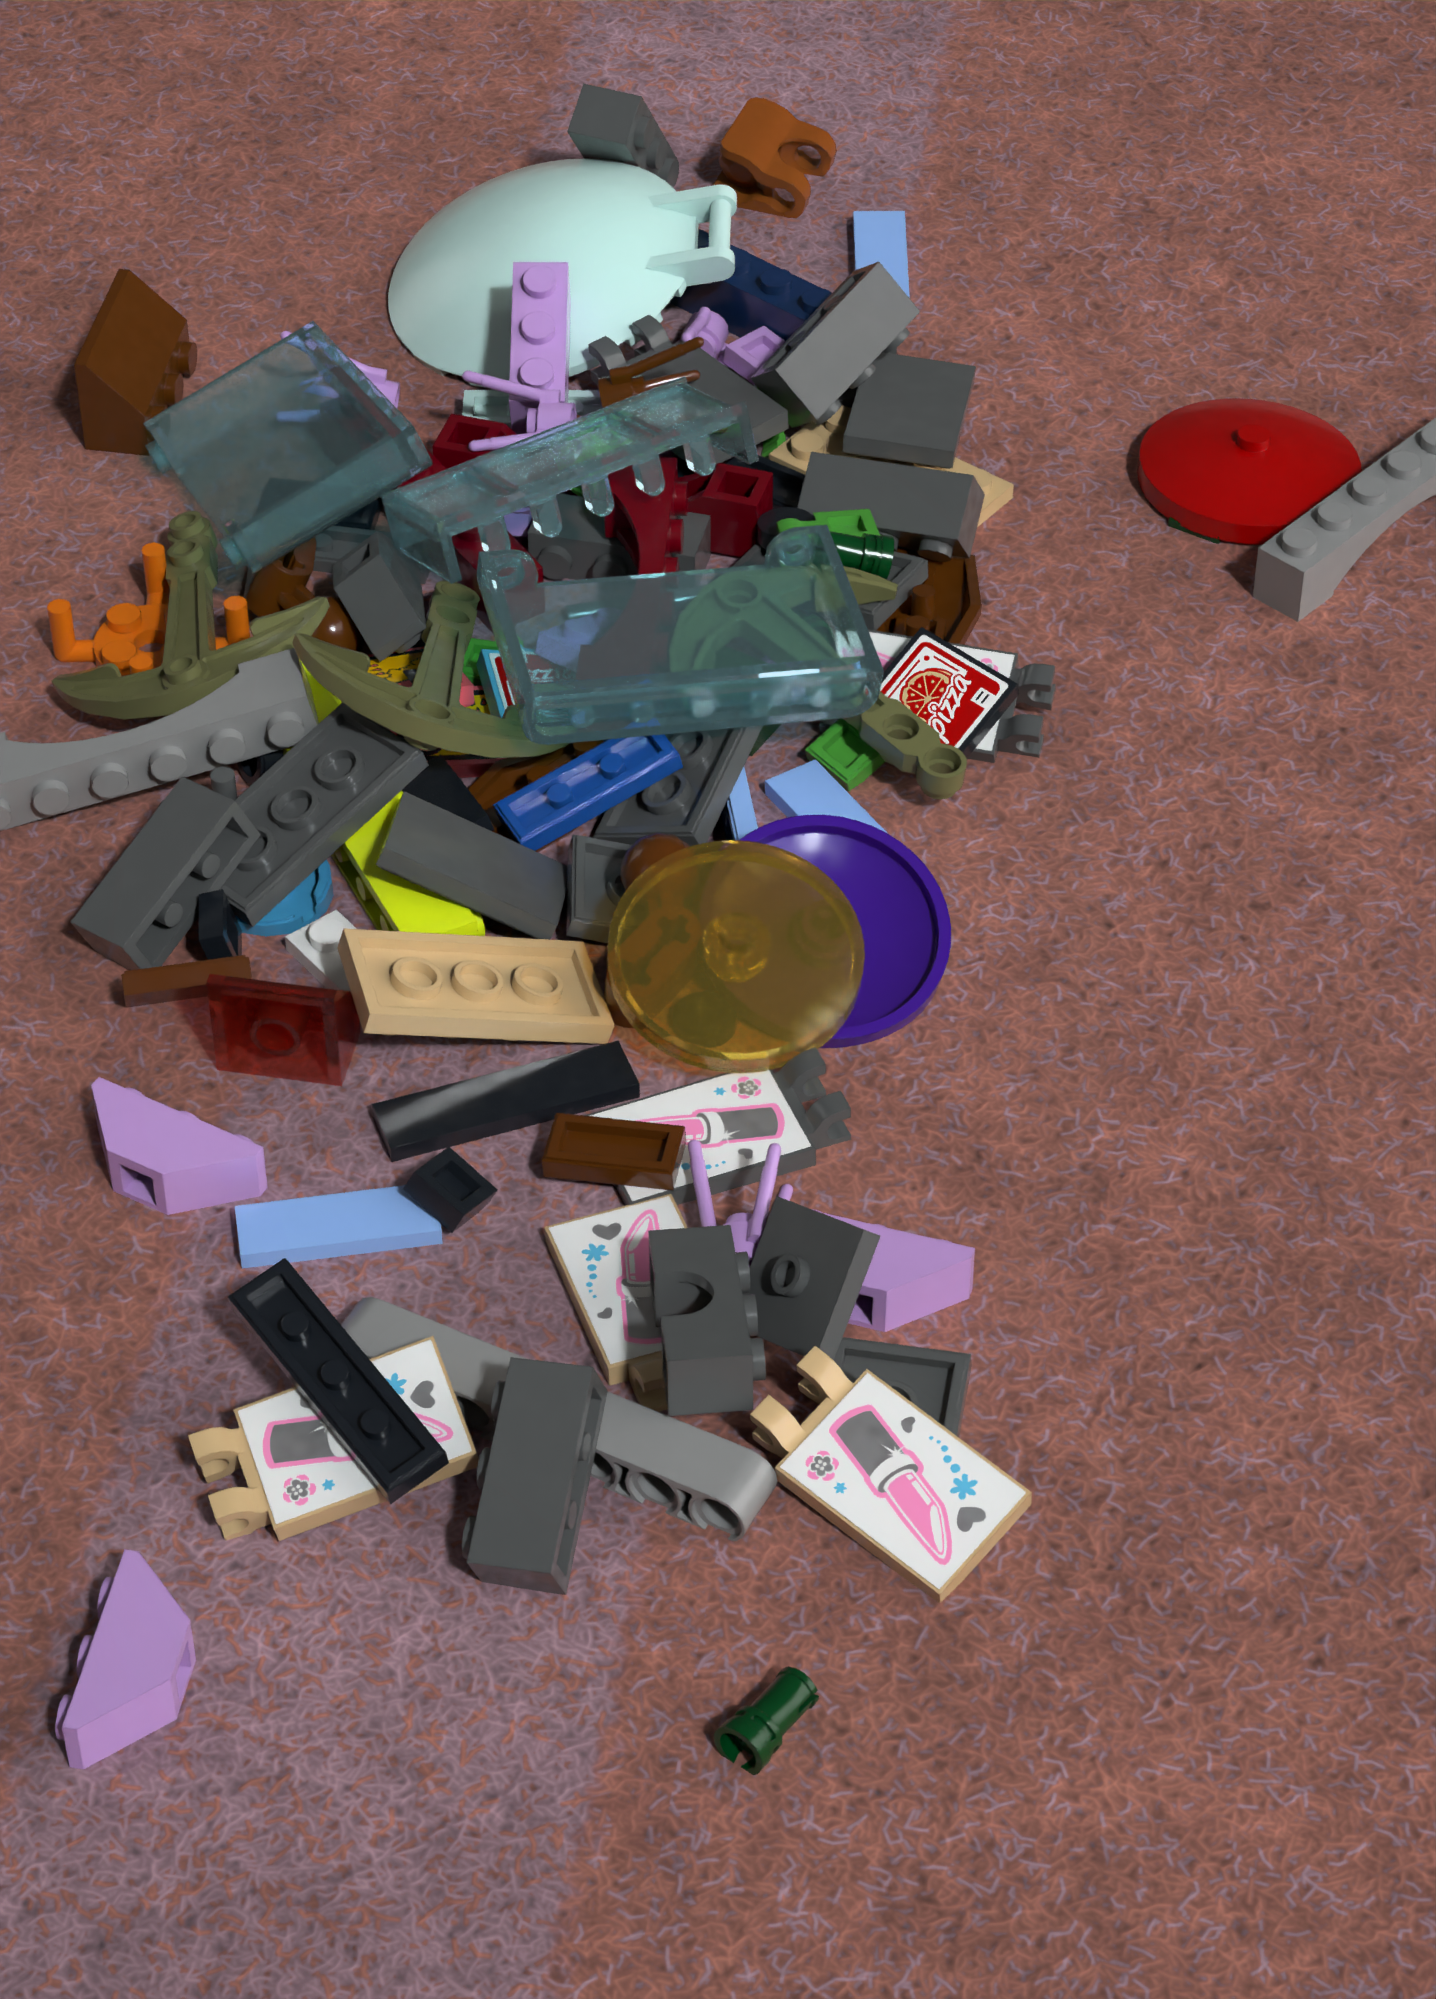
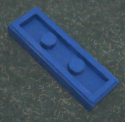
M650 716L493 804L498 819L516 843L536 851L683 768V764L677 750Z

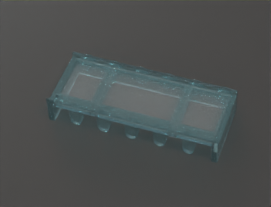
M683 376L382 494L381 498L395 548L453 584L462 580L451 539L454 535L477 527L483 550L495 558H503L509 553L511 548L504 519L505 515L529 506L535 529L547 537H555L561 532L563 527L556 498L557 494L581 485L587 509L600 517L607 516L614 508L608 474L632 465L638 489L650 496H657L665 487L659 454L683 445L689 469L701 476L711 474L715 468L716 461L712 446L747 464L759 461L746 400L730 406L689 386L686 377Z

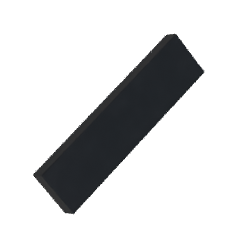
M618 1040L372 1104V1115L391 1162L551 1121L554 1120L556 1113L578 1114L639 1098L640 1083Z
M283 1258L228 1296L233 1311L390 1504L449 1463L446 1451L286 1258Z

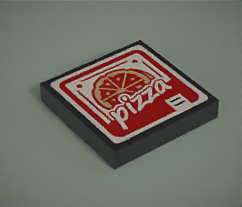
M923 627L918 630L874 684L885 696L900 701L939 733L941 743L952 745L961 750L966 759L1019 695L1016 682Z

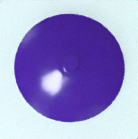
M793 816L768 823L745 835L726 851L713 869L704 889L698 915V921L702 928L701 959L710 981L721 998L737 1015L759 1031L780 1041L806 1048L856 1046L878 1040L902 1029L920 1015L932 1000L940 985L951 948V923L947 904L938 883L925 864L908 847L888 833L869 824L840 816Z

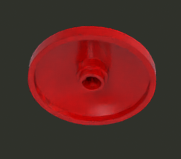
M1243 398L1197 402L1164 415L1144 435L1140 444L1137 467L1138 481L1143 494L1168 519L1171 517L1181 523L1180 526L1215 539L1219 537V540L1257 545H1263L1362 472L1361 461L1354 446L1338 429L1328 422L1292 406L1265 400Z

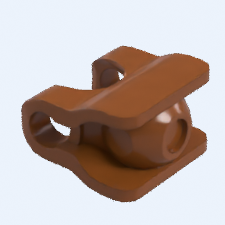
M750 98L721 141L719 164L722 171L713 185L722 184L733 188L737 194L738 208L787 218H798L806 209L811 195V186L804 174L820 177L826 175L835 160L836 144L828 132L796 119L787 109L764 98ZM811 146L817 150L821 158H811L804 151L798 150V147ZM775 188L785 189L790 192L794 201H786L781 198L775 191Z

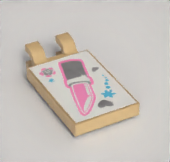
M672 1194L544 1227L545 1242L608 1385L629 1381L639 1404L658 1412L668 1408L662 1374L661 1327H656L650 1290L648 1231L688 1228Z
M434 1336L371 1358L370 1361L446 1451L449 1463L408 1493L478 1467L479 1458ZM296 1387L234 1409L239 1428L213 1427L188 1435L198 1465L201 1466L207 1484L222 1479L239 1468H242L248 1488L232 1487L208 1495L218 1526H221L225 1540L251 1534L256 1529L272 1524L278 1540L281 1541L388 1501Z
M814 1346L796 1365L797 1372L804 1377L798 1384L799 1391L820 1405L799 1425L794 1416L783 1405L768 1395L750 1414L751 1421L758 1426L752 1433L753 1439L770 1452L782 1458L775 1467L778 1482L892 1570L941 1603L1031 1506L1032 1492L871 1371L866 1369L852 1383L833 1359Z

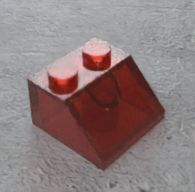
M209 974L206 986L217 1070L335 1086L343 1085L360 1035V1021L350 990L232 975Z

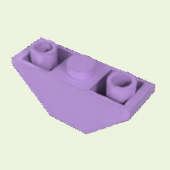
M98 1077L91 1084L98 1131L114 1192L170 1215L259 1197L268 1188L263 1147L255 1144L249 1138L227 1132L199 1120L195 1115L187 1111H178L145 1097L141 1092L133 1088H124L101 1077Z
M823 1213L880 1235L878 1245L850 1316L849 1324L887 1332L969 1299L973 1289L975 1248L955 1244L943 1239H934L895 1230L879 1224H870Z
M124 1549L115 1578L106 1577L104 1579L98 1598L99 1623L95 1635H85L80 1645L77 1659V1676L79 1680L73 1695L65 1694L59 1704L55 1732L57 1739L65 1741L68 1763L71 1768L86 1769L176 1720L196 1662L190 1619L139 1551Z

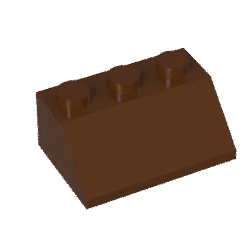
M118 269L78 354L74 368L85 449L149 456L156 439L164 440L167 436L170 407H179L181 404L184 375H193L195 372L197 346L195 342H189L187 319L128 269Z

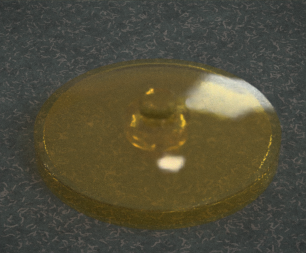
M740 840L713 841L693 845L667 855L648 867L633 881L621 897L612 917L607 946V970L613 995L621 1011L636 1031L653 1046L681 1062L698 1068L726 1073H752L780 1068L802 1052L814 1047L817 1049L822 1047L844 1025L853 1010L861 987L865 960L864 939L857 915L845 894L829 876L815 865L789 851L767 844Z

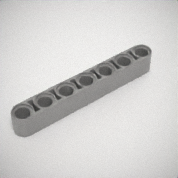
M373 1297L362 1298L344 1319L341 1326L365 1355L371 1359L434 1336L466 1425L483 1431L480 1437L493 1442L496 1423L492 1419L491 1404L495 1385L499 1380L506 1381L510 1357L527 1358L384 1300ZM607 1392L591 1476L606 1482L603 1486L605 1489L639 1503H643L645 1499L668 1508L665 1512L666 1514L704 1530L710 1525L730 1533L731 1535L728 1539L731 1541H738L743 1538L776 1487L778 1480L771 1464L760 1454L749 1448Z

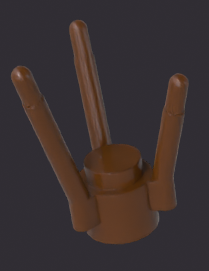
M695 337L684 343L677 344L628 366L609 369L610 376L598 378L604 415L612 419H621L632 428L655 427L706 431H731L734 428V423L731 420L640 414L639 410L649 408L648 392L678 386L700 378L698 370L674 373L645 380L643 375H637L701 348L704 345V340L701 337Z

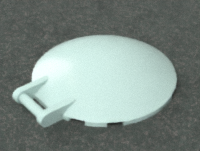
M564 159L530 165L490 179L454 199L437 212L415 234L400 256L391 277L388 292L390 320L397 337L412 352L414 358L439 375L444 376L447 373L462 376L465 371H472L509 381L513 262H568L571 296L569 377L600 365V362L589 353L588 344L607 336L617 345L625 341L632 347L641 340L639 336L633 333V322L651 315L661 323L663 321L661 311L673 296L681 297L687 286L723 281L733 275L735 271V255L730 249L731 217L737 209V194L733 188L722 184L677 192L665 180L654 173L634 165L606 159ZM709 222V247L698 249L699 224ZM470 383L472 386L482 387L481 385Z

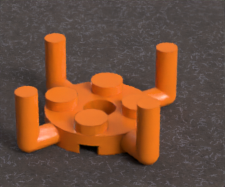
M148 543L141 550L147 591L146 605L136 606L131 603H120L112 606L106 613L107 621L100 626L94 639H75L71 604L69 601L56 599L47 605L53 651L58 661L95 662L96 666L113 663L119 668L122 676L161 666L163 663L170 594L169 585L166 580L165 548L162 544ZM231 596L225 599L223 605L227 637H215L216 650L251 638L247 601L244 597ZM146 644H163L161 649L156 652L139 650L140 647Z

